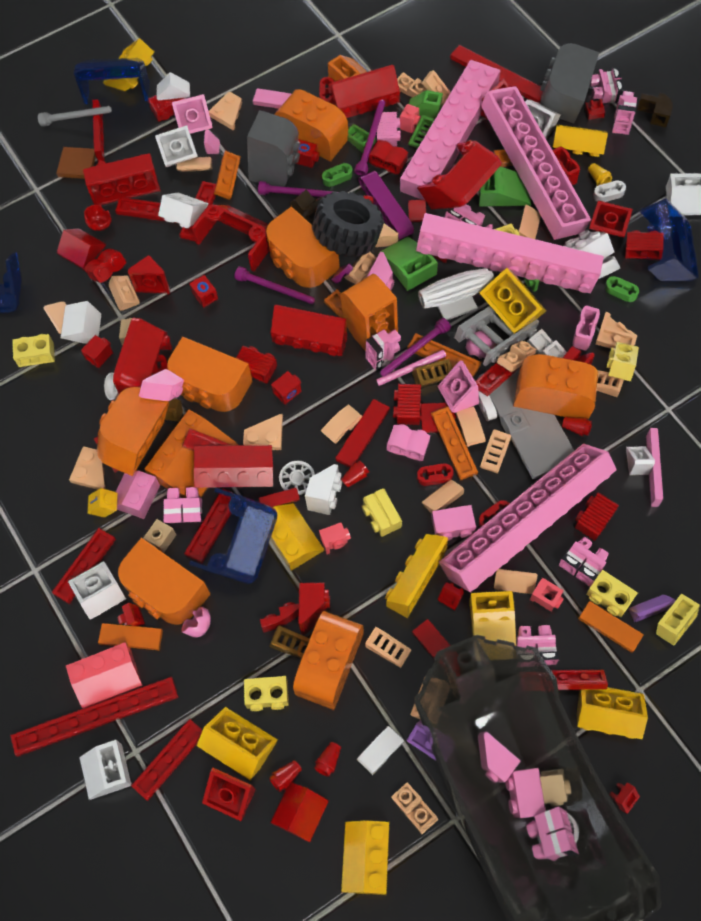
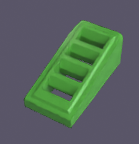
M422 115L408 145L418 148L420 144L415 143V140L423 141L418 135L425 137L426 133L421 132V130L428 132L429 129L424 127V125L431 127L435 119Z
M353 124L348 128V141L363 153L369 132ZM375 137V139H374V142H373L371 151H372L373 147L375 146V144L377 143L376 137Z

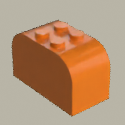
M295 90L274 114L291 121L298 129L299 139L317 144L320 157L330 162L348 141V121L345 114L335 105L304 90Z
M292 206L269 223L266 233L271 259L277 268H281L289 279H293L298 285L306 288L319 286L340 269L339 254H336L333 250H328L326 246L320 244L314 235L312 225Z
M371 274L340 294L343 318L346 319L347 328L365 352L366 340L382 330L389 333L395 329L398 332L397 298L376 274Z
M185 337L181 338L167 364L169 371L184 379L181 396L190 402L200 403L206 409L212 408L220 412L236 408L253 382L248 363Z
M543 354L528 356L524 359L517 376L513 407L563 417L589 419L595 408L598 370L584 362Z
M130 387L123 390L115 401H111L108 413H104L99 422L101 425L98 431V458L104 464L130 476H133L165 423L169 401L141 398L139 396L140 387Z
M143 538L136 543L119 566L118 576L123 586L129 592L128 596L140 608L144 607L147 609L148 613L157 620L160 617L170 624H183L185 620H190L194 616L193 611H197L210 596L205 582Z
M326 611L321 613L296 673L293 685L296 696L335 710L364 635L363 625Z

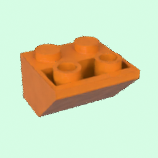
M339 55L328 62V75L334 82L367 72L353 58Z

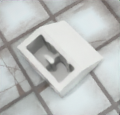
M670 174L666 185L669 215H701V174Z
M583 231L577 238L566 241V245H564V247L602 255L604 258L614 253L608 233L599 231Z
M334 464L310 477L305 493L307 510L330 515L331 510L335 509L337 504L336 492H340L342 486L338 465Z
M117 740L96 746L80 757L89 800L132 785L123 747Z

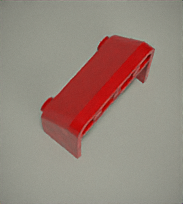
M469 140L457 143L456 146L463 157L447 174H438L433 177L430 185H420L417 189L431 209L462 207L471 200L501 166L502 162L499 157L477 141Z
M229 205L208 206L192 226L196 244L199 245L215 223L220 221L249 235L250 239L256 242L248 253L251 271H255L269 252L266 233L269 224Z
M133 317L131 319L114 370L113 382L119 394L130 387L141 388L143 380L152 376L160 350L172 349L170 336H168L167 332L141 318Z

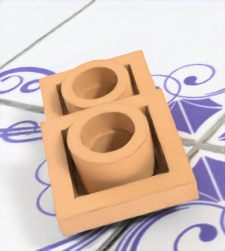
M404 72L397 78L400 91L408 96L415 97L427 90L422 84L423 81L419 78L413 80Z
M520 341L513 344L509 352L499 356L497 363L513 372L522 365L526 357L534 355L537 349L533 348L528 342Z
M348 404L323 427L321 432L331 441L337 443L348 429L351 431L363 416Z
M469 407L456 412L466 445L471 446L486 442L475 407Z
M408 783L391 796L393 801L421 834L438 820L437 816Z

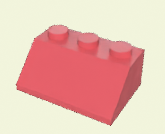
M126 642L66 665L71 685L82 709L143 686L131 648Z

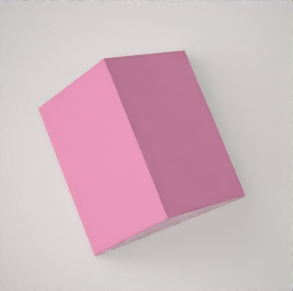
M204 94L172 102L178 128L187 125L190 134L213 128Z
M460 360L437 386L453 413L479 404L478 385L464 362Z

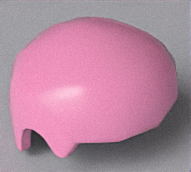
M483 331L474 333L491 349L495 348L496 343ZM470 339L467 340L466 349L469 355H475L479 359L486 357V354Z
M199 607L197 611H193V619L184 621L182 633L197 638L207 632L211 623V616L208 609L204 607Z

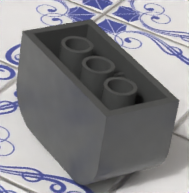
M577 44L561 46L556 57L551 59L549 64L551 69H547L544 76L546 81H543L540 91H543L540 104L561 114L559 119L574 124L585 102L599 52Z
M259 110L247 136L249 181L257 183L259 181H266L271 186L284 187L289 177L293 175L294 165L298 163L300 158L298 151L301 142L298 141L299 132L297 127L288 119Z

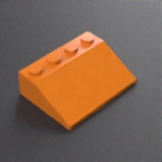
M191 410L186 412L145 467L146 473L155 476L160 485L167 489L179 488L182 498H186V488L194 487V452L182 447L189 429L231 445H238V443L208 420ZM198 488L199 498L202 497L207 488Z

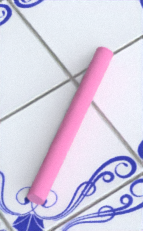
M441 350L386 376L380 377L376 381L379 386L412 372L417 367L428 365L446 357V353L444 350Z

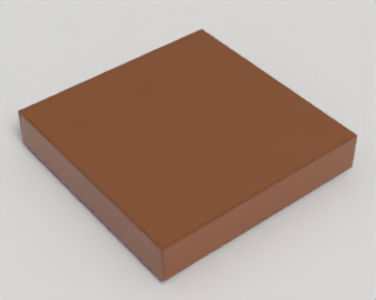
M63 147L57 176L85 179L83 169L94 167L96 159L94 149Z

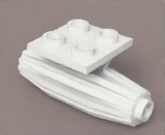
M487 268L465 271L436 281L418 292L419 300L423 308L438 307L442 317L449 320L478 310L472 296L481 292L492 282L494 275Z

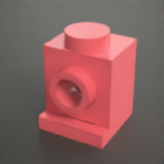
M410 104L406 105L400 115L401 130L414 133L421 118L418 107Z
M342 523L319 530L326 554H330V549L342 548L347 543V540L351 539L348 529L343 528Z
M542 578L532 593L530 600L532 602L535 601L552 612L554 607L558 609L564 598L561 595L564 590ZM546 595L550 596V597H551V600L547 599V598L544 597V596H546Z

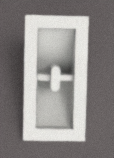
M171 72L157 85V100L190 97L189 82Z
M646 446L626 447L629 475H649L655 464V459Z

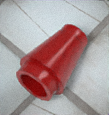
M565 417L562 428H566L581 436H588L592 421H589L588 418Z
M359 460L357 463H353L341 478V481L348 488L366 478L369 470Z
M330 742L315 761L316 766L314 769L327 777L334 773L341 747L334 742Z
M293 760L272 772L269 780L275 789L281 792L283 789L286 790L302 769Z

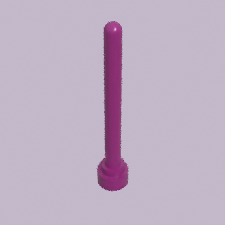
M380 100L361 161L356 164L354 173L359 176L368 173L367 161L384 110V100Z
M259 181L258 195H266L269 192L299 195L306 190L303 188L271 186L266 181ZM307 189L314 197H324L335 192Z
M239 266L235 272L234 278L238 281L248 280L310 304L315 302V299L309 295L250 274L244 267Z
M445 318L438 320L433 330L380 371L381 376L388 375L438 334L447 333L451 329L450 323Z

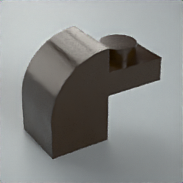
M659 93L658 97L641 94L637 110L653 114L650 124L667 127L673 103L663 93Z
M306 189L292 200L289 205L308 222H313L318 203L323 197L321 196L315 200Z

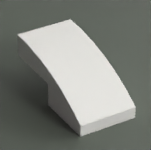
M542 329L527 341L533 348L537 349L536 352L538 354L563 358L567 353L557 340L553 342Z
M388 726L357 760L373 775L402 745L404 740Z

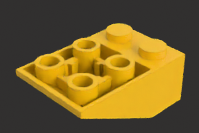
M513 592L471 593L469 602L475 660L517 658Z

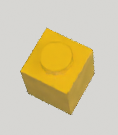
M100 488L90 494L88 498V514L105 518L117 511L118 493Z

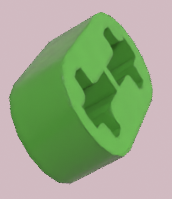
M343 163L324 171L322 174L323 184L327 187H333L351 179L353 175L352 166Z
M619 277L608 278L605 285L607 293L627 302L635 301L639 294V288L635 284Z

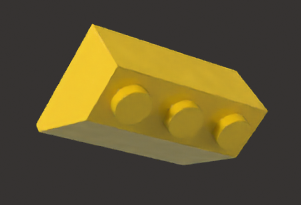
M140 38L124 49L103 84L123 91L129 88L133 89L138 84V77L144 74L145 66H148L152 61L151 56L154 51Z
M556 125L553 148L561 146L565 149L573 150L572 153L574 154L590 152V156L599 157L600 154H604L608 133L601 130Z
M508 268L502 271L479 292L514 334L546 312L545 308L513 271Z
M294 503L274 506L258 516L261 526L290 571L324 551V548Z
M609 687L607 689L579 690L577 727L584 730L600 731L609 735H621L630 739H643L648 720L644 694Z
M225 707L204 727L197 746L251 780L264 764L278 739Z
M345 822L342 893L386 895L389 822Z

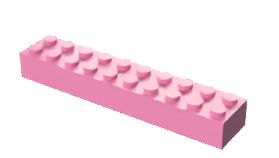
M473 60L469 61L400 178L401 192L425 200L417 187L420 185H430L433 177L438 174L445 175L449 172L460 153L456 146L457 143L467 141L481 116L482 98L486 95L487 91H490L499 83V69Z
M517 87L487 91L481 107L553 239L573 236L585 231L592 220Z
M428 213L424 214L416 251L422 254H430L442 259H451L459 263L471 264L475 267L488 268L492 271L502 272L508 268L516 276L525 277L529 280L537 279L545 284H553L590 294L601 274L604 258L602 255Z
M586 444L578 447L439 561L448 579L469 592L478 588L484 580L492 576L502 565L508 563L514 555L522 551L526 545L536 539L545 529L552 526L557 519L565 515L569 509L579 503L587 494L595 490L600 483L608 479L617 470L609 452Z

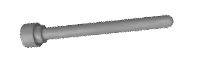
M110 106L53 115L43 112L38 114V122L41 126H49L53 121L110 113L112 109Z

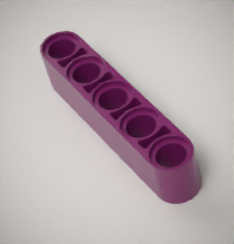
M374 170L359 177L361 188L367 196L373 197V203L381 211L386 225L398 233V240L413 234L414 227L378 173Z

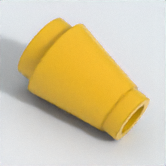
M596 163L589 166L588 172L597 185L612 181L611 173Z

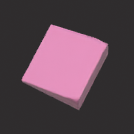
M209 130L205 131L204 136L206 153L219 154L220 140Z

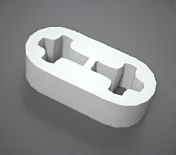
M622 181L598 185L594 190L593 198L597 202H607L621 198L625 193L626 185Z
M478 391V405L486 421L496 419L497 412L490 396H486Z

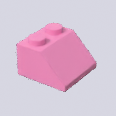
M136 471L133 476L125 473L116 490L118 493L117 510L144 519L160 487L157 478L141 471Z

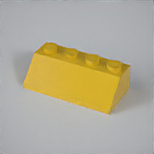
M426 534L423 540L421 538L418 540L415 546V554L408 557L405 563L406 569L404 572H399L395 580L397 584L394 589L390 588L385 596V599H387L386 607L406 618L409 617L437 569L439 561L442 560L446 553L447 537Z

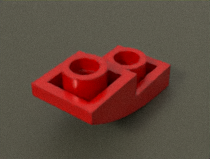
M286 603L283 607H279V616L270 614L265 616V619H260L263 632L275 630L279 625L284 626L299 616V603Z

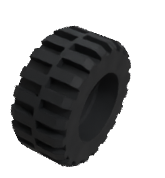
M335 191L320 199L313 219L312 230L316 239L319 240L322 246H326L328 250H333L339 255L345 254L349 257L355 255L357 257L362 254L365 255L375 248L384 220L381 211H379L376 204H372L371 200L365 199L360 194L356 195L354 192L346 193L345 191H340L337 193Z

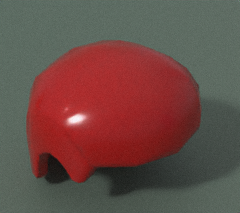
M91 205L84 211L85 223L90 229L103 231L110 226L112 220L109 210L105 211L101 205Z

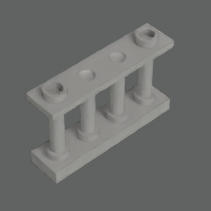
M489 306L459 325L454 338L458 342L470 339L486 354L483 365L487 366L491 362L495 363L499 356L511 349L513 344L535 335L539 320L536 319L514 334L492 307ZM494 322L510 337L504 341L487 324ZM482 330L497 346L491 349L474 333Z

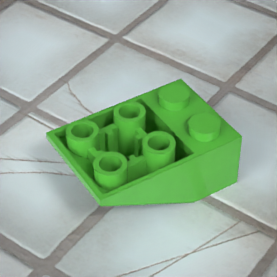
M501 166L478 191L479 206H531V197L518 173Z
M409 237L381 251L385 254L392 272L407 291L437 275L438 262L432 255L416 251L418 243Z

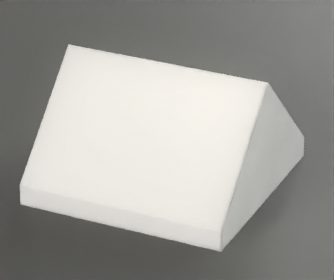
M88 301L66 305L61 338L87 344L94 335L99 336L101 313Z

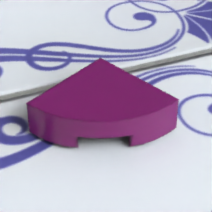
M350 264L340 267L331 280L335 284L339 283L345 274L348 275L353 270V267Z

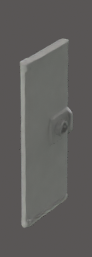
M518 369L489 396L500 417L502 427L507 434L511 435V440L532 479H536L547 474L569 456L574 449L555 415L513 407L517 376L520 370Z

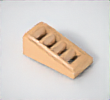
M598 370V378L602 380L600 383H597V391L618 397L624 380L608 376L609 372Z
M493 430L480 468L498 474L510 443V434ZM492 445L500 447L502 450L493 448ZM489 453L499 455L500 457H495L493 455H490ZM488 459L497 462V465H494L486 461Z
M378 627L374 628L365 644L366 648L400 668L411 652L410 648ZM379 636L381 639H380V641L378 642V644H377V646H376V645L374 644V642L376 641L377 637ZM384 642H389L385 649L382 650L381 647L384 644ZM392 645L396 646L392 654H388ZM401 649L403 652L397 660L395 657Z

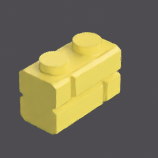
M382 488L374 494L372 493L363 498L364 505H362V510L366 516L370 515L372 519L370 523L375 533L379 532L380 536L383 537L402 527V520L385 489Z

